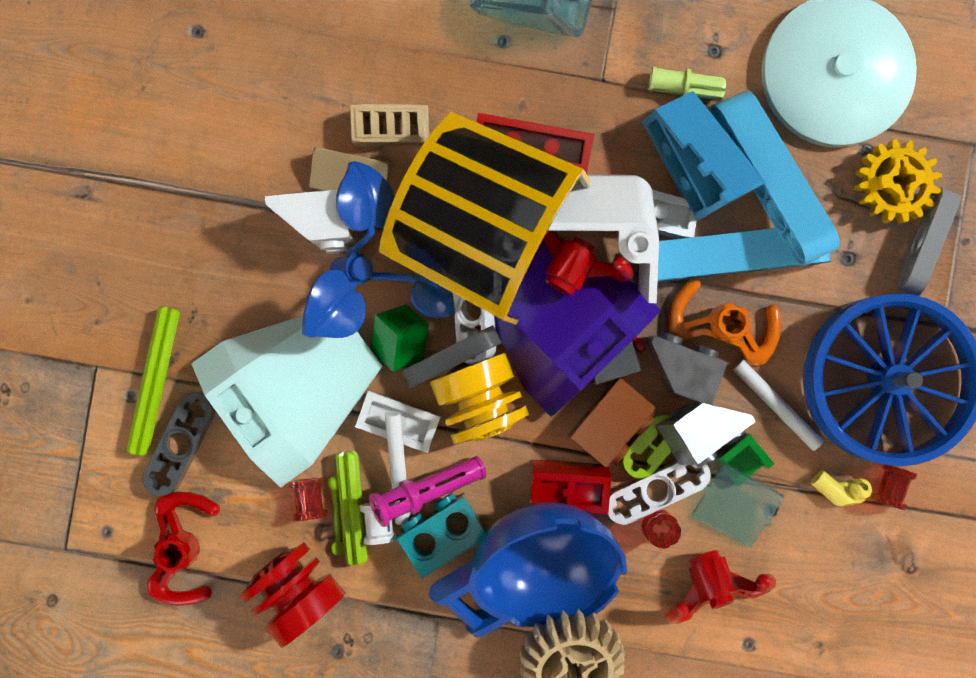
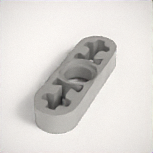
M939 187L942 189L940 194L931 197L935 205L925 210L897 281V289L911 295L919 296L926 288L961 201L960 194L943 187Z

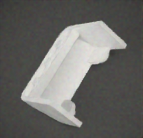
M564 174L506 175L552 198L566 177ZM587 174L591 181L590 185L586 186L576 181L547 231H618L617 244L621 255L632 263H639L638 291L648 303H657L659 235L653 193L650 185L637 175ZM496 183L493 213L533 232L547 207ZM493 225V258L503 263H518L528 242ZM493 270L492 290L495 303H500L503 297L504 275Z

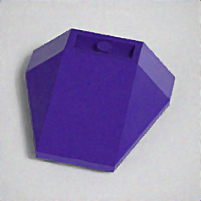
M541 241L507 314L519 321L515 325L503 321L494 316L495 330L524 390L552 417L605 368L661 310L654 303H648L635 283L631 281L619 282L609 276L587 278L580 291L575 290L572 297L555 290L545 282L548 276L545 271L553 258L546 243ZM504 263L514 269L517 263ZM491 269L492 281H493V269ZM504 276L503 294L510 280L506 276Z

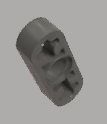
M492 325L401 372L409 388H413L502 342Z
M190 393L180 400L143 474L144 487L152 495L165 496L179 488L216 414L215 409L204 393ZM201 400L203 402L201 408L206 411L205 416H197L191 427L198 428L197 433L189 427L179 426L180 420L183 423H187L193 414V411L188 408L189 404L198 403ZM176 433L185 434L190 442L188 451L183 455L174 453L170 447V440ZM164 455L171 461L181 462L180 467L176 464L172 465L167 473V478L171 480V483L159 487L157 485L159 479L154 474L155 472L163 471L169 462L168 460H162V456Z

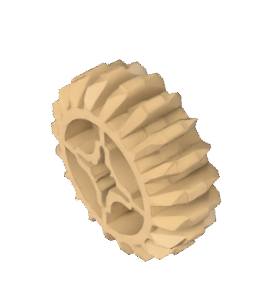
M579 609L574 616H568L564 610L558 619H553L547 615L546 625L535 623L534 633L525 634V645L521 646L520 671L524 678H620L619 676L624 674L625 652L619 634L615 629L611 628L606 619L599 621L594 612L585 618Z

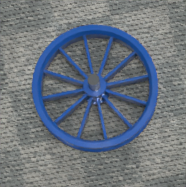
M887 294L853 302L838 310L821 326L807 351L803 369V388L810 414L818 428L833 444L860 459L883 465L910 466L940 457L956 446L966 436L976 421V340L964 322L953 312L925 297L911 294ZM883 307H898L909 310L895 356L893 355ZM870 310L873 311L883 361L849 324L853 319ZM921 314L935 323L941 330L905 362ZM841 330L873 364L871 369L827 355L830 346ZM948 337L956 351L959 363L914 372L912 368ZM825 360L868 374V382L824 391L823 370ZM961 369V391L959 398L921 386L923 383L922 376ZM869 387L872 392L837 423L828 408L825 396ZM913 389L957 404L954 413L944 428L911 393ZM881 397L866 445L863 446L848 436L843 430ZM903 398L936 434L927 442L914 448ZM892 402L902 451H876Z

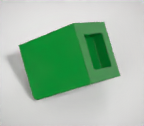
M407 304L375 314L371 350L392 372L419 363L424 359L429 324Z
M745 433L736 443L724 445L716 451L717 457L715 461L737 486L761 467L769 469L774 465V462L749 433Z

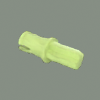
M653 66L648 91L681 96L694 91L700 98L722 100L726 91V80L722 77L691 73L689 68L686 69V72Z

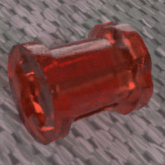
M883 465L884 474L878 492L873 493L871 499L905 511L907 505L904 501L911 480H916L917 474L896 466Z
M324 477L305 478L289 482V487L294 489L296 513L293 514L294 521L313 520L328 516L327 509L323 508L321 485L324 484Z
M663 509L645 516L642 520L641 528L643 534L652 545L658 548H669L671 545L676 544L681 537V527L677 519ZM664 520L669 530L668 532H661L658 537V534L653 530L654 524L661 525Z

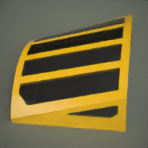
M450 112L432 131L408 168L387 215L380 240L379 253L503 321L516 325L519 317L509 311L543 238L575 184L587 189L591 181L584 169L454 112Z

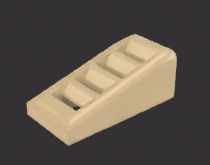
M350 105L351 140L354 147L424 144L430 135L428 105ZM410 115H417L418 135H411ZM386 116L387 134H380L379 117ZM395 116H402V135H395ZM363 117H370L371 134H364Z

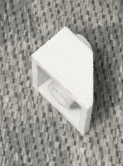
M337 190L265 196V204L306 239L321 250H326L327 254L345 253L349 248L348 246L355 245L358 242L357 231L349 229L338 216L336 209Z

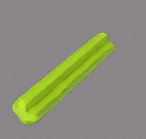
M346 451L336 454L335 457L344 558L347 565H361L367 562V547L364 544L363 538L365 537L364 514L360 512L359 505L363 504L359 459L357 452Z

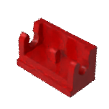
M532 460L531 504L537 502H558L577 507L592 514H608L612 478L609 467L595 463Z

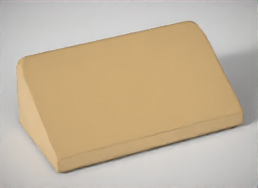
M314 147L309 188L321 191L338 190L349 162L357 161L372 167L387 182L389 181L392 167L388 162Z

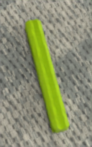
M160 306L157 309L126 448L127 452L133 455L145 456L150 451L180 316L179 310Z

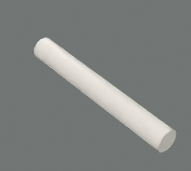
M744 359L733 367L732 370L812 451H815L823 444L824 440Z
M399 411L385 413L392 489L399 487L401 481L407 480L401 413ZM410 512L395 518V523L402 525L408 522Z

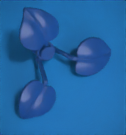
M357 161L349 162L336 193V209L340 220L349 229L354 231L366 230V233L353 247L347 249V256L336 258L331 263L330 271L322 273L314 281L303 312L302 335L305 337L344 338L356 333L364 322L366 305L364 298L355 291L357 285L364 284L368 280L414 282L415 285L412 288L410 299L413 306L420 313L432 318H443L455 314L453 293L418 273L416 276L414 274L373 272L371 261L363 254H359V250L374 236L375 227L384 228L387 215L395 197L386 179L366 164ZM432 254L420 261L421 264L452 280L451 267L453 261L447 256Z

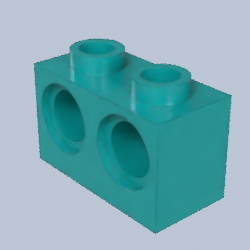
M450 493L434 504L436 511L423 518L421 513L401 525L404 531L399 534L397 540L421 578H424L478 544L488 532L464 493L457 498L453 493ZM454 512L463 513L468 519V526L464 530L454 531L447 525V517ZM420 533H428L433 536L436 545L430 551H421L414 543L415 536Z

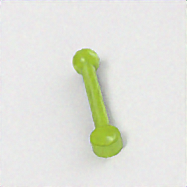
M332 476L327 481V486L332 493L335 542L332 544L331 550L336 556H341L344 554L338 480L337 476Z

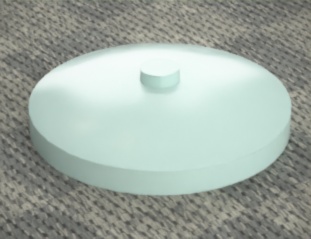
M808 0L792 10L772 33L763 54L761 78L768 105L786 129L809 143L824 147L840 148L869 141L890 128L898 120L912 97L916 82L917 66L914 48L906 30L897 18L883 6L872 0Z

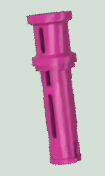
M474 456L465 462L441 470L419 481L403 480L397 488L380 495L377 492L369 495L373 514L379 525L386 527L390 524V520L408 512L411 514L418 513L424 503L451 493L477 480L486 478V469L482 460L478 456ZM457 475L460 476L459 478H457V479H455V480H452V481L447 482V483H445V484H443V485H440V486H438V487H435V485L438 484V483H440V482H443V481H445V480H447V479H450V478H452V477H454V476H457ZM398 500L400 501V503L389 506V504L393 502H396Z

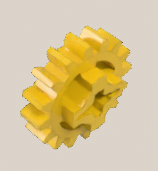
M893 139L887 143V147L880 144L873 148L874 155L867 154L861 159L867 167L855 171V175L863 178V182L854 186V190L864 191L865 196L860 199V205L867 203L872 205L868 215L872 217L882 212V222H891L896 217L898 224L909 221V216L912 219L924 216L922 208L927 210L934 207L935 203L930 196L941 193L942 189L934 186V181L941 178L942 173L932 172L931 167L938 161L936 158L928 161L924 158L927 152L925 146L914 151V142L912 140H908L900 147L898 139ZM885 160V163L882 164V173L875 177L879 165ZM893 177L896 180H902V186L900 184H894ZM917 187H920V191L914 200L913 193Z

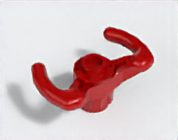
M547 231L542 239L553 258L545 271L548 275L545 282L567 296L572 297L575 290L580 291L587 278L609 276L619 282H627L634 275L631 263L623 256L615 257L611 263L598 262V258L592 253L595 247L579 237H574L572 241L565 239L562 242L556 231Z
M172 492L158 497L154 505V512L160 527L159 540L154 546L153 558L157 569L147 580L146 588L151 598L164 604L175 606L194 605L211 597L212 591L208 586L180 592L170 590L167 585L177 572L193 564L200 552L198 539L193 533L183 530L175 509L178 506H190L203 511L209 516H216L220 511V506L200 494Z
M718 550L700 554L689 560L691 568L688 570L694 583L693 587L683 602L674 604L666 611L665 617L671 624H680L689 621L693 614L705 604L710 603L713 610L733 603L732 595L747 596L748 598L760 597L774 589L776 579L771 574H760L754 582L730 572L725 556L721 557Z

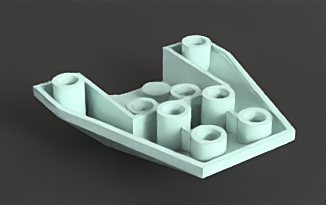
M303 316L222 341L192 363L205 397L249 458L280 488L314 464L383 367L358 331L344 338L305 337L302 335Z

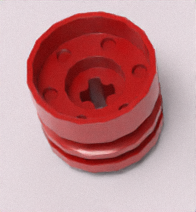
M305 542L295 548L283 551L253 576L246 589L239 595L243 602L246 603L259 592L264 599L251 610L254 615L260 614L271 607L274 609L276 614L267 623L265 629L281 648L291 643L315 624L346 594L331 574H327L314 582L309 575L320 562L317 557L303 567L300 566L297 561L310 550Z

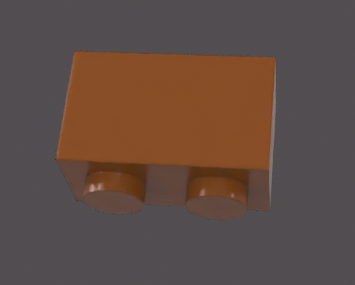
M616 378L569 432L568 436L603 466L607 467L611 462L616 465L629 451L630 447L626 443L635 433L639 436L642 435L652 424L654 417L651 416V413L656 407L624 380Z

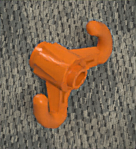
M692 277L679 289L672 301L668 315L669 334L678 336L683 341L700 335L737 347L744 360L751 366L766 364L774 353L780 339L782 323L778 306L769 305L767 307L766 336L763 343L758 346L750 333L752 324L748 316L749 311L745 307L735 306L733 303L723 304L712 309L707 317L686 322L683 319L685 307L690 298L700 289L701 282L699 279ZM706 324V328L696 329V326Z

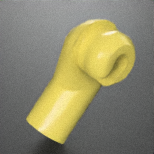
M824 470L818 472L810 483L833 504L840 507L860 504L870 497L872 493V486L866 479L858 478L856 480L837 482Z

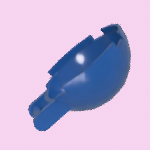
M537 502L521 506L497 520L481 539L474 553L473 560L437 580L430 588L429 597L437 605H445L466 623L467 631L477 638L488 634L509 621L518 627H531L535 623L546 625L547 615L553 619H558L563 610L568 616H574L579 609L585 618L593 612L597 614L603 610L619 593L616 582L621 571L623 575L627 573L626 558L610 529L589 512L564 503ZM470 591L472 598L481 609L475 611L460 596Z

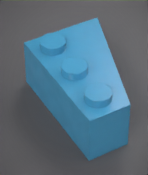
M694 91L655 109L642 121L682 198L686 199L689 205L688 209L692 211L697 221L766 183Z

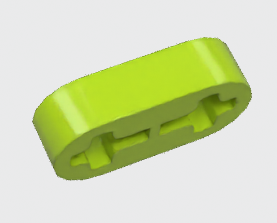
M659 414L654 416V421L648 429L640 436L637 434L629 443L630 449L621 460L623 469L629 475L640 479L649 477L671 453L664 438H661L655 446L651 443L658 435L655 426L670 415ZM647 447H650L652 450L645 457V461L648 463L645 469L637 467L635 470H632L633 460L630 458L631 454L635 452L640 455Z

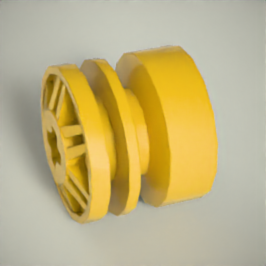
M505 353L430 382L439 406L457 403L459 411L445 419L446 426L464 421L466 426L450 435L453 444L464 441L478 442L511 429L519 420L529 415L525 405L508 410L506 405L522 397L520 391L502 393L499 387L514 377Z

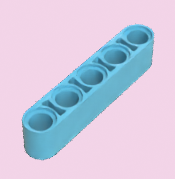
M745 90L712 105L711 114L766 181V183L753 191L793 259L803 266L839 249L840 239L833 223L755 95L750 90Z
M775 228L659 241L658 282L801 266L793 259ZM830 253L803 266L831 262Z

